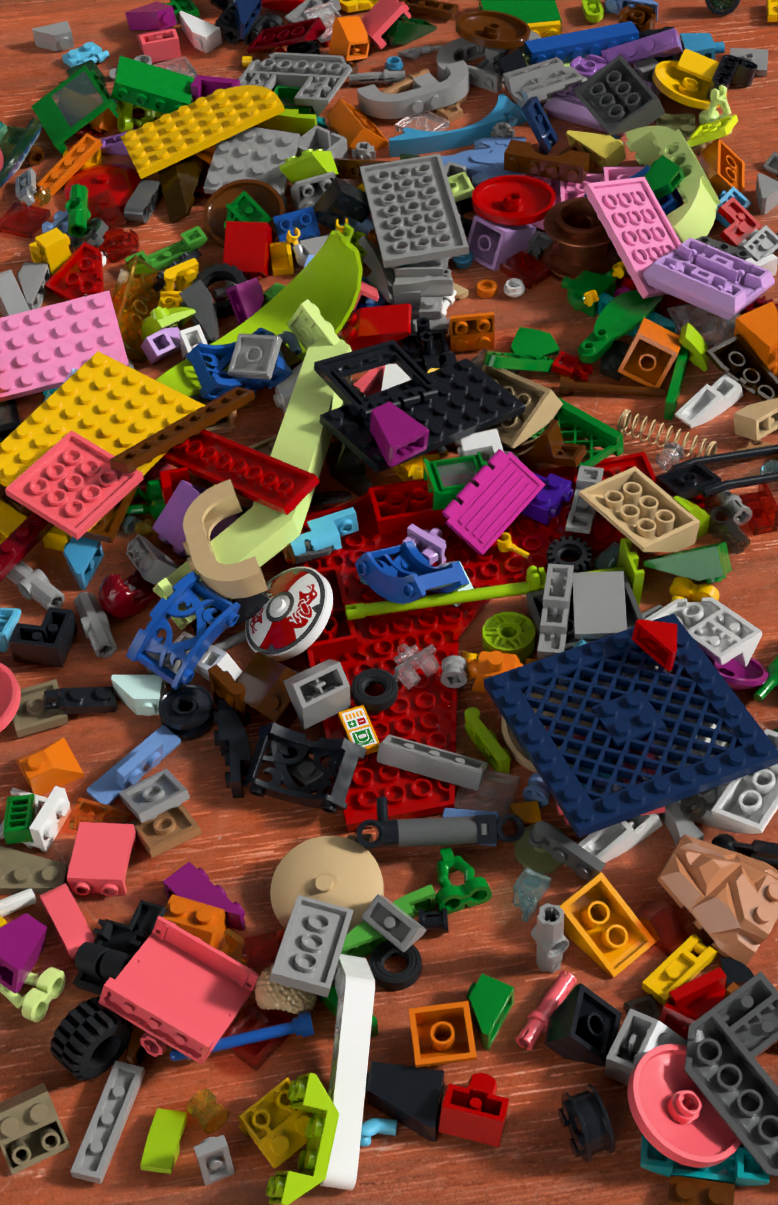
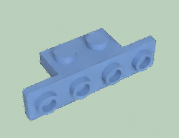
M162 725L88 787L87 794L102 808H107L120 796V791L136 784L147 772L156 767L161 760L181 744V739L165 725Z

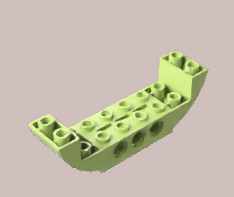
M646 126L626 132L628 141L625 143L631 153L634 151L637 153L634 156L640 166L644 164L645 167L647 165L651 167L652 163L663 155L681 167L685 178L676 187L682 198L684 197L683 201L685 204L666 215L681 244L690 237L697 239L701 236H707L716 218L717 205L721 202L679 129L675 131L663 126Z

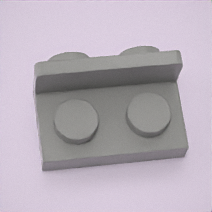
M765 225L760 231L756 228L749 235V241L744 239L737 247L750 252L753 255V260L757 262L773 254L778 249V236Z

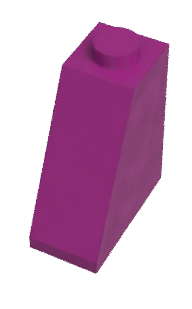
M158 1L125 12L130 30H162L177 24L173 6Z
M390 401L371 410L370 431L390 467L427 449L429 429Z
M27 913L0 928V983L15 994L20 991L42 953L47 930L45 925Z

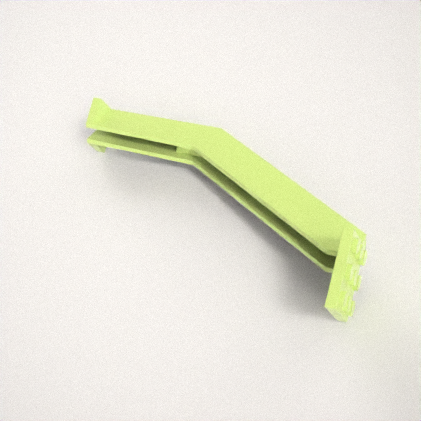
M307 299L299 306L286 324L307 350L270 456L313 473L319 478L333 435L319 423L320 415L341 407L343 401L315 372L314 362L352 352L350 345L338 338L331 323L323 319L319 308ZM352 375L342 378H344L348 383H350ZM315 487L288 515L254 501L252 508L211 541L216 561L222 564H234L255 556L261 567L300 536ZM188 560L167 578L165 577L153 588L154 593L167 600L174 592L172 587L192 572ZM197 596L200 602L204 601L202 598ZM182 604L178 608L179 611L188 610L186 604ZM196 613L187 618H175L172 616L170 618L182 631L196 619Z

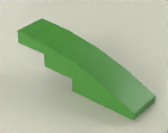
M430 884L402 896L393 903L414 919L415 916H418V909H423L424 912L436 909V893ZM363 921L346 935L341 954L365 957L370 955L378 944L388 939L366 921Z

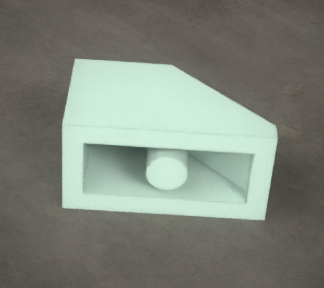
M159 675L111 676L115 695L136 715H159V701L166 693V686L162 677Z

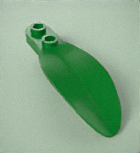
M637 290L622 293L611 300L598 316L594 325V331L579 345V359L584 363L597 361L612 346L614 340L625 336L636 328L643 318H647L662 302L663 295L643 299Z

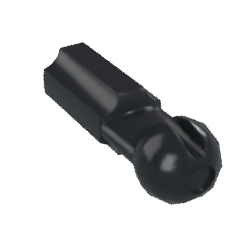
M727 833L719 834L712 840L714 845L766 862L778 870V843L754 840L751 844L737 842L732 835Z

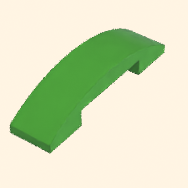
M196 226L181 233L182 240L150 255H146L142 250L124 259L133 273L160 271L167 268L175 260L179 263L180 260L178 258L186 251L192 253L195 249H199L208 239L201 228Z

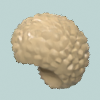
M271 964L261 972L255 985V1000L261 1009H281L293 1014L313 1011L317 994L270 982L269 979L274 964Z

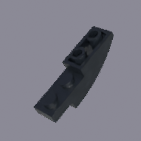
M218 699V710H214L215 726H218V730L214 731L215 746H220L222 757L225 756L226 767L230 766V772H225L226 788H231L233 798H244L243 776L247 775L252 760L248 736L234 709L224 699Z

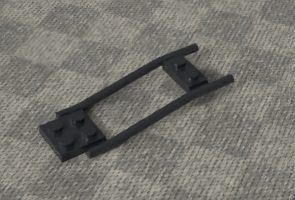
M778 444L692 458L673 465L671 471L655 476L656 484L672 498L679 496L690 501L699 495L707 498L730 489L778 482V472L721 482L720 477L705 467V465L778 454Z

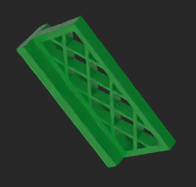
M559 398L563 405L553 420H558L560 430L561 428L572 430L561 431L562 438H574V441H564V443L590 447V450L584 456V458L590 459L584 463L580 462L576 469L579 470L580 465L593 467L611 454L618 457L624 453L623 434ZM549 424L541 429V432H536L527 440L530 441L540 436L544 429H547ZM577 437H584L588 440L577 441ZM593 447H601L603 450H593Z

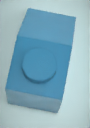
M72 537L70 542L65 545L63 554L81 590H86L104 557L101 541L83 537L77 540Z

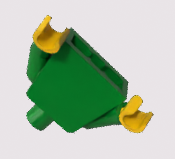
M623 261L614 264L613 269L605 274L583 271L575 279L566 276L561 286L568 290L567 301L572 308L594 318L598 314V296L606 293L614 297L616 279L622 278L627 271Z

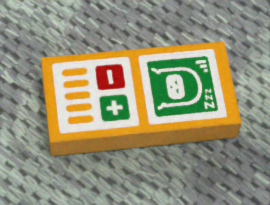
M364 705L338 712L347 739L366 748L365 755L378 752L380 743Z

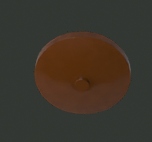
M489 10L469 11L461 14L456 21V32L459 36L483 47L495 49L518 48L525 45V41H529L530 27L524 21L502 12Z
M241 179L227 183L216 190L207 201L204 209V224L209 237L218 246L224 248V222H226L227 218L226 204L232 203L245 191L270 216L271 220L268 224L275 232V239L277 233L272 217L285 214V207L280 194L272 186L259 180Z

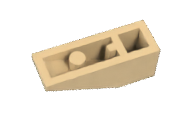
M778 398L749 404L735 412V434L758 441L777 430Z

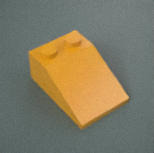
M602 872L591 878L559 904L564 911L565 934L612 978L656 943Z

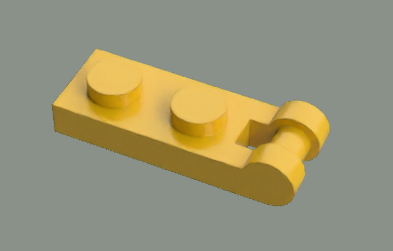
M692 934L642 982V989L664 1006L668 1003L669 992L690 982L707 965L712 964L718 956V951L712 946L707 947L702 943V939L698 935ZM696 952L699 956L696 957L692 953Z

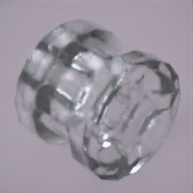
M668 442L656 456V463L661 469L667 472L671 471V466L683 460L685 451L679 444Z

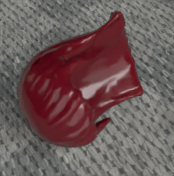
M138 570L124 580H121L120 574L110 573V575L103 579L98 591L99 602L103 610L117 619L131 618L142 612L152 600L162 598L154 593L153 588L155 585L144 580Z

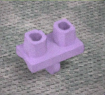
M414 524L407 527V537L402 541V544L413 540L419 552L430 561V565L435 562L439 564L446 562V557L444 556L446 541L442 539V530L437 527L431 531L427 529L422 530Z

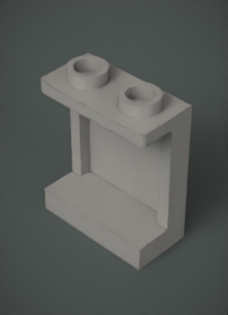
M486 47L485 59L476 67L467 65L470 84L498 93L504 87V76L496 73L492 64L495 62L493 57L506 50Z

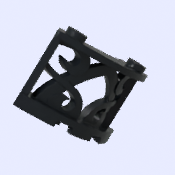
M276 723L261 726L258 734L260 737L246 778L242 783V786L249 788V793L258 797L267 795L279 800L318 808L331 814H335L336 810L347 809L348 804L345 803V799L359 759H364L366 748L346 738L329 739L319 737L318 742L305 740L306 734L290 730ZM271 741L272 756H265L268 742ZM290 750H297L298 755L291 758L289 755ZM309 754L314 755L316 767L323 775L312 783L299 787L291 778L286 766L299 765L307 759ZM330 758V760L326 763L327 766H329L330 768H326L322 765L323 759ZM261 763L275 765L276 768L268 767L263 770L265 775L270 774L273 776L271 781L265 782L256 778ZM332 778H336L334 785L330 781ZM284 783L288 789L281 788L282 784ZM332 788L331 795L325 794L328 789Z

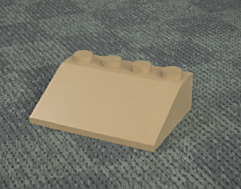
M485 364L481 368L483 372L526 405L525 413L479 431L497 429L501 443L513 449L549 424L563 405L549 388L503 368H495Z
M632 467L579 491L580 497L643 552H678L696 542L700 521L636 467Z

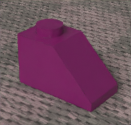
M257 277L226 288L239 325L260 310L264 296L262 286L258 282Z

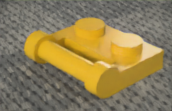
M195 258L164 271L165 291H183L192 285L193 280L197 278L199 263Z

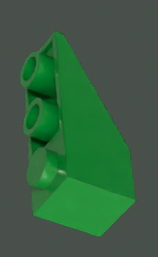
M661 155L658 160L652 163L650 170L645 176L642 177H645L658 200L672 193L685 178L681 167Z

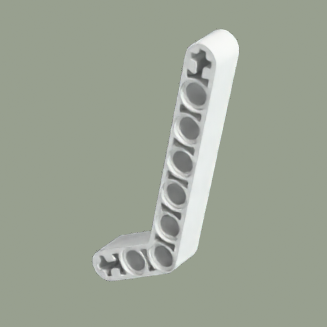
M341 954L333 978V984L338 995V1006L328 1092L329 1097L339 1112V1119L326 1179L320 1183V1186L353 1190L358 1171L375 979L366 958Z

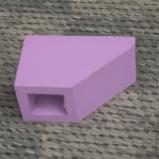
M178 327L164 328L146 337L141 348L151 365L181 351L180 330Z

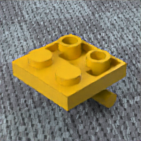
M288 1077L237 1116L241 1123L239 1125L241 1132L245 1136L250 1135L273 1169L277 1168L307 1143L308 1137H305V1127L308 1119L313 1118V1113L290 1108L291 1100L288 1099V1090L291 1081Z

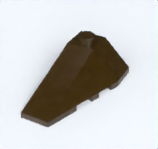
M189 156L158 171L171 223L183 219L190 214L195 200L193 196L194 191L200 185L198 179L204 173V160L198 156Z
M739 334L706 351L705 354L720 371L761 400L766 401L778 398V379Z

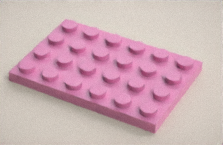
M645 177L588 183L583 188L587 198L597 213L598 219L603 224L639 294L643 299L667 295V293L649 286L643 273L655 261L677 249L681 242Z
M109 291L0 318V402L60 387L71 369H79L97 351L129 366Z

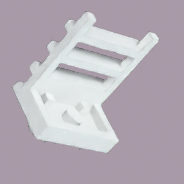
M58 786L53 788L48 798L35 794V815L41 805H44L29 827L33 841L22 842L26 844L27 848L32 849V847L40 848L41 852L47 853L71 813L70 802L68 801L65 788ZM12 788L10 791L11 795L14 796L33 794L16 788ZM4 820L0 825V839L2 840L4 839Z

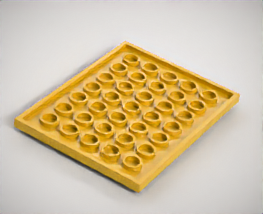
M97 351L0 443V484L8 487L71 430L116 456L206 405ZM166 453L160 454L153 458L150 463L143 464L136 469L142 472L144 476Z

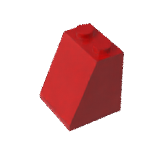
M226 221L223 263H227L229 266H236L238 270L243 272L244 276H249V279L257 277V280H261L262 277H268L271 261L269 244L274 243L275 232L267 222Z

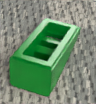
M35 794L7 797L3 835L6 844L33 841L29 827L35 819ZM18 810H27V811H23V812H15V813H14V811H18ZM26 817V818H23V819H15V820H13V818ZM25 824L24 826H15V827H13V825Z

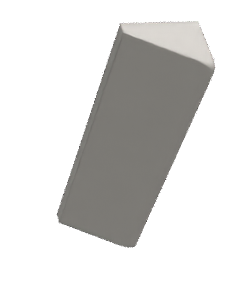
M387 735L379 744L377 762L472 790H478L481 787L489 767L488 762L393 735Z

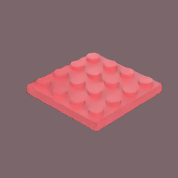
M71 430L5 488L7 496L78 540L144 478L143 473L137 469L132 473H122V471L111 469L109 459L115 457L114 455Z

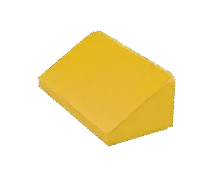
M685 49L676 68L711 83L719 62Z

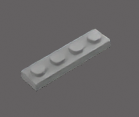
M115 1061L71 1168L72 1177L102 1184L145 1075L144 1067Z

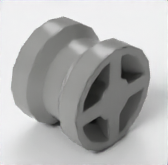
M456 655L444 658L441 663L443 671L441 682L443 685L449 688L464 686L467 682V673L465 672L467 661L461 656Z

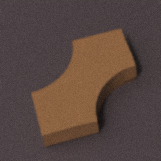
M466 96L452 105L437 109L436 116L447 124L462 118L463 110L460 106L467 102Z

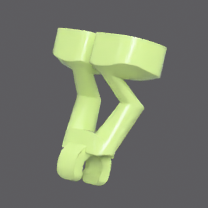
M720 85L719 90L716 88L712 89L709 108L699 114V124L712 122L731 114L726 97L727 88ZM717 105H720L723 110L721 115L716 111Z
M50 967L41 975L30 972L24 984L33 985L36 988H32L23 997L19 992L15 994L1 983L0 993L18 1009L22 1007L21 1012L24 1018L38 1023L45 1017L52 999H56L62 993L66 977L63 971Z

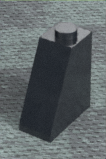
M371 1061L365 1087L368 1104L392 1119L398 1120L399 1123L425 1139L436 1142L445 1090L444 1071Z

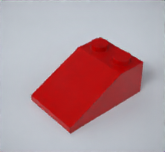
M406 303L365 307L351 312L342 328V340L350 345L352 351L391 340L397 342L411 334L412 306Z

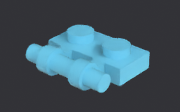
M91 41L77 49L70 50L62 55V59L71 68L79 70L83 66L89 69L95 63H102L110 55L107 50L102 51L101 47Z

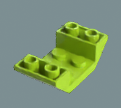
M314 1073L297 1076L296 1081H291L288 1090V1099L291 1100L290 1108L313 1113V1118L308 1119L305 1127V1137H308L306 1150L301 1151L298 1159V1169H301V1173L275 1171V1176H271L267 1184L266 1196H270L268 1204L289 1205L326 1179L339 1112L318 1076Z

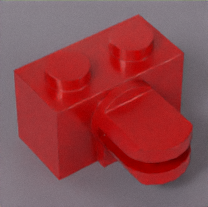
M486 1073L473 1074L468 1081L467 1087L449 1083L441 1108L438 1132L499 1147L506 1124L510 1099L496 1095V1080Z

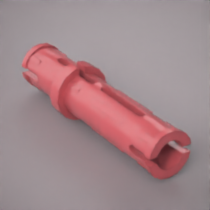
M564 970L559 973V976L536 1010L531 1011L527 1016L528 1021L515 1038L517 1044L523 1049L528 1043L526 1050H532L542 1032L547 1031L550 1016L577 983L576 978L570 972L567 975Z

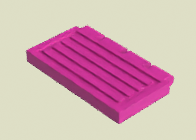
M498 449L487 461L493 470L489 466L484 465L472 478V481L478 487L468 482L456 495V498L462 504L460 505L453 499L442 511V514L448 519L445 524L480 556L490 548L546 485L511 452L505 454L501 449Z

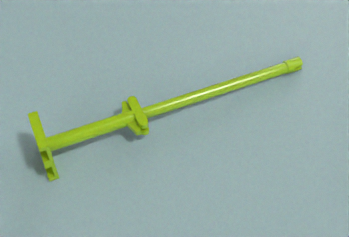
M621 538L617 567L587 572L624 570L637 604L640 607L645 572L643 569L637 570L639 557L636 551L630 552L632 541L628 538ZM530 566L527 569L526 581L425 595L417 601L406 604L382 601L345 605V614L347 620H355L367 616L525 594L526 596V593L545 588L546 573L544 567L537 569L536 566Z

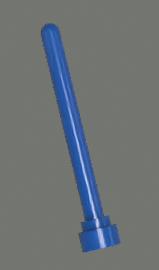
M310 1011L298 1013V1017L292 1018L293 1021L223 1037L211 1053L296 1033V1036L302 1035L303 1038L315 1035ZM176 1049L170 1052V1058L173 1061L189 1058Z

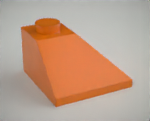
M64 737L15 758L30 790L36 795L42 796L51 792L55 786L62 787L84 777V773Z

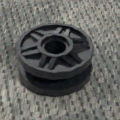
M183 684L176 690L171 688L159 701L158 712L161 724L171 730L181 741L200 738L208 733L214 725L213 700L210 693L202 686Z

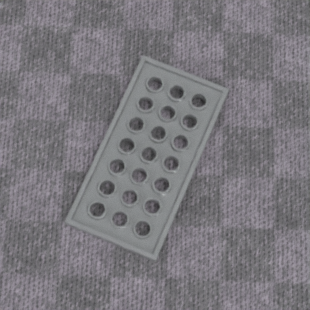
M440 153L360 167L384 268H394L400 265L417 264L424 261L469 254V246Z

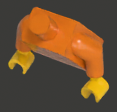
M463 651L462 658L467 661V668L465 670L467 678H474L472 688L474 692L488 693L484 687V679L523 666L517 655L501 653L500 651H481L479 656L478 653ZM525 658V665L540 659Z

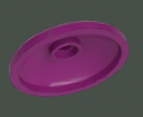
M705 654L732 690L755 688L767 681V669L753 658L750 659L747 667H744L735 659L720 665Z

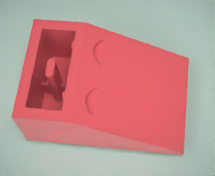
M170 27L136 34L142 55L150 56L152 64L181 58L179 38L175 28Z

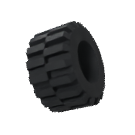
M100 996L90 998L71 1010L55 1030L50 1044L53 1056L80 1081L96 1078L107 1071L124 1053L131 1039L132 1023L98 1003Z

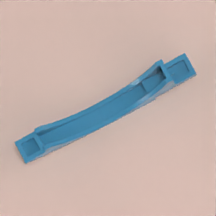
M502 93L498 95L497 104L492 112L470 126L449 131H422L408 127L403 128V134L388 139L389 156H412L473 145L475 140H479V138L490 137V131H493V126L497 123L506 122L511 127L527 122L521 110L522 107L514 104Z

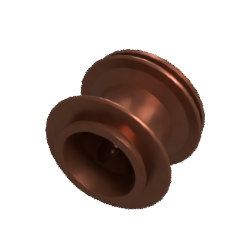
M576 197L554 205L544 216V229L553 239V242L548 249H544L543 261L547 273L557 282L562 284L566 276L575 279L583 271L605 274L613 269L614 264L622 261L587 197Z

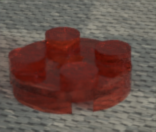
M116 228L105 232L102 237L104 242L99 246L100 252L108 258L109 262L117 263L124 258L138 253L140 243L137 233L133 230H130L129 233L124 232L123 228Z

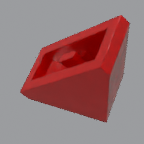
M644 619L637 620L631 640L669 672L673 668L677 653V624Z

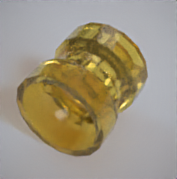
M204 1089L195 1094L186 1107L191 1117L199 1120V1126L206 1134L217 1131L229 1117V1111L224 1105L216 1102V1096L209 1089Z

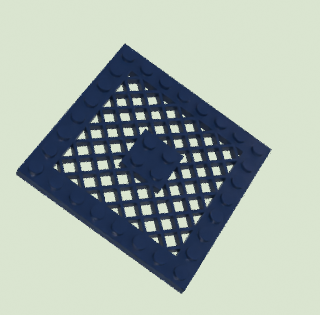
M674 613L653 621L677 624V653L672 670L677 671L675 675L663 672L665 668L631 640L634 627L484 679L485 689L578 838L778 764L777 748ZM628 660L640 662V664L637 666L627 662ZM646 664L658 666V669L654 670L645 666ZM608 668L616 670V673L612 674L604 672V669ZM624 672L634 675V678L632 679L621 675ZM583 676L592 679V681L589 683L579 679ZM644 677L652 679L653 681L652 683L640 681V678ZM599 681L610 683V686L605 687L597 684ZM659 681L671 684L670 688L658 685ZM557 685L568 687L567 691L555 688ZM618 685L629 689L627 692L617 690L616 686ZM677 686L689 688L690 690L689 692H684L676 690ZM576 689L584 691L586 694L583 696L573 692ZM534 693L542 695L544 697L542 700L532 698L531 696ZM593 694L604 696V699L602 701L591 697ZM654 694L666 698L664 701L653 699L652 697ZM554 698L562 700L561 704L549 702V700ZM674 699L682 701L684 704L681 706L670 702ZM570 702L580 705L579 709L567 707V705ZM690 704L702 706L703 709L701 711L689 708ZM586 708H592V713L585 711ZM544 711L554 713V718L544 716ZM667 712L679 716L678 719L666 717L665 714ZM562 716L574 718V720L571 723L561 720ZM687 717L698 721L696 724L685 722L684 718ZM580 721L592 723L591 728L579 725ZM704 722L715 724L717 726L715 729L702 725ZM666 727L673 729L672 733L666 732ZM556 729L568 732L566 736L554 734ZM679 731L691 733L692 736L691 738L678 735ZM574 734L585 736V741L573 739ZM698 735L711 738L710 743L697 740ZM593 739L604 741L605 743L603 746L592 744L591 742ZM655 740L667 742V746L663 747L653 743ZM718 740L730 743V747L716 745V742ZM675 744L686 747V751L683 752L672 748ZM568 748H572L575 750H579L580 752L578 755L567 753L566 751ZM631 748L643 751L641 756L630 754L629 750ZM693 749L706 752L704 757L691 753ZM590 753L599 757L597 760L586 758L585 755ZM649 753L657 756H661L662 758L660 761H657L647 757ZM606 757L618 762L616 765L605 763L604 760ZM669 758L681 763L680 766H676L666 762ZM625 762L637 767L635 770L624 768L623 764ZM568 763H569V764H573V768H572V769L570 768V766L568 765ZM580 767L592 769L591 775L579 772ZM643 767L656 770L655 775L643 773ZM598 773L610 774L611 778L609 780L598 777ZM618 777L631 780L629 785L616 782ZM595 786L605 789V792L601 794L593 792L591 789Z

